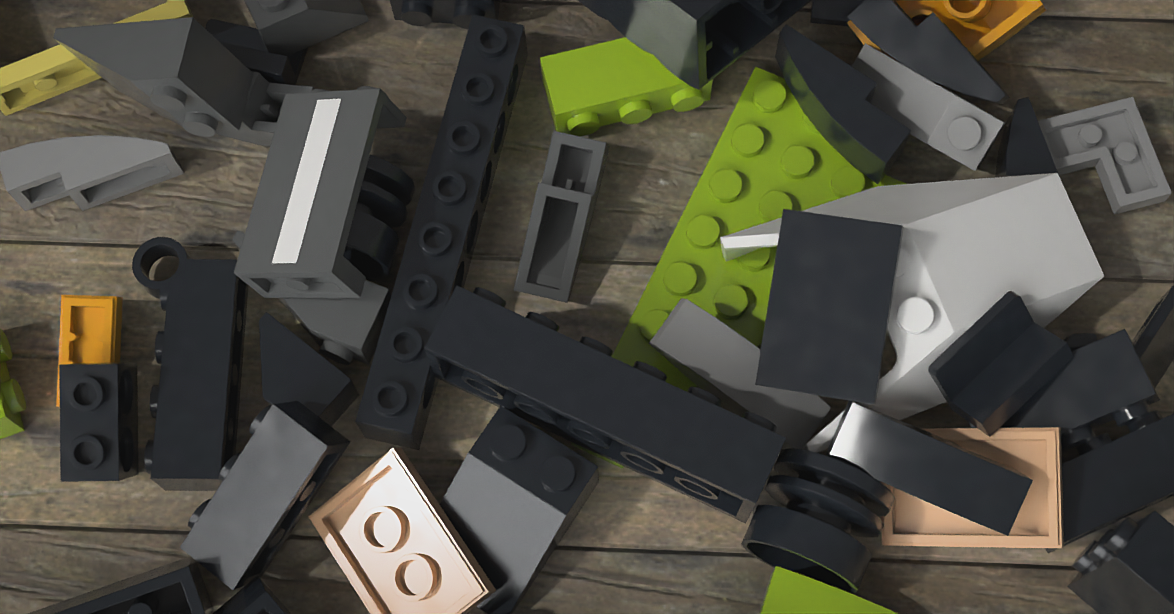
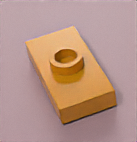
M61 295L56 407H60V364L120 362L123 297Z

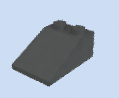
M193 17L56 28L53 38L119 92L182 126L187 132L197 136L211 137L216 132L240 131L253 72Z

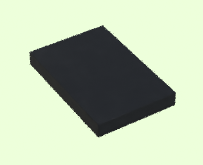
M783 209L755 385L876 405L903 236V225Z

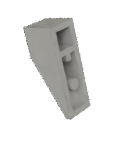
M866 43L852 65L853 68L877 83L871 101L872 105L909 128L911 135L973 171L979 169L1006 125V122Z

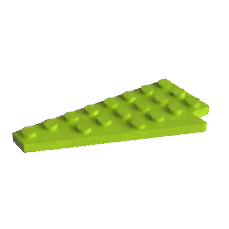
M755 66L612 357L632 367L636 361L649 364L666 374L667 379L665 382L686 392L689 387H697L649 344L680 299L683 298L702 308L761 349L777 247H763L726 262L722 254L720 237L782 218L783 209L803 211L877 186L902 185L906 183L885 175L881 182L876 184L852 166L824 139L805 115L785 79ZM571 442V445L583 451H586L620 468L624 467L610 459H607L593 451H590L576 443Z

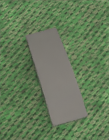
M107 135L63 137L29 143L0 152V171L6 190L24 211L69 195L79 208L84 211L184 174L180 162L168 143L137 137Z
M680 299L649 343L697 387L718 397L722 401L721 408L742 417L744 412L754 413L774 423L777 427L775 433L786 437L781 449H803L831 408L817 395L755 385L761 350L688 299Z

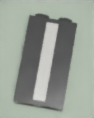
M361 86L356 90L328 91L314 89L309 93L285 94L234 270L236 276L264 298H361L366 276L343 257L376 129L405 127L407 119L384 91L371 86Z

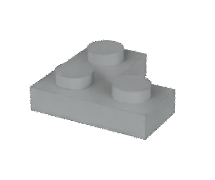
M1133 97L1038 121L1058 174L1063 175L1095 166L1114 215L1165 202L1172 194Z

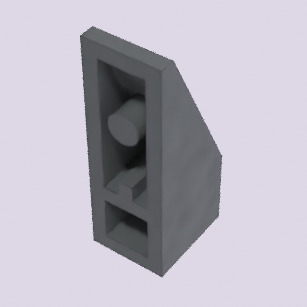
M237 230L232 240L240 251L245 233ZM365 280L361 298L278 299L315 342L321 346L319 351L324 356L345 365H350L352 359L369 365L376 351L391 299V293L389 289Z

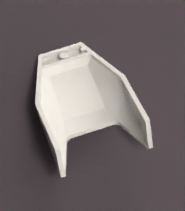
M1058 173L877 186L802 211L903 225L904 227L887 330L896 352V363L892 370L879 380L876 405L856 402L900 421L947 402L929 374V366L1008 291H1013L1021 296L1033 321L1045 328L1104 277ZM782 218L720 237L722 254L725 261H730L759 248L777 247ZM844 411L804 446V450L815 453L827 451Z

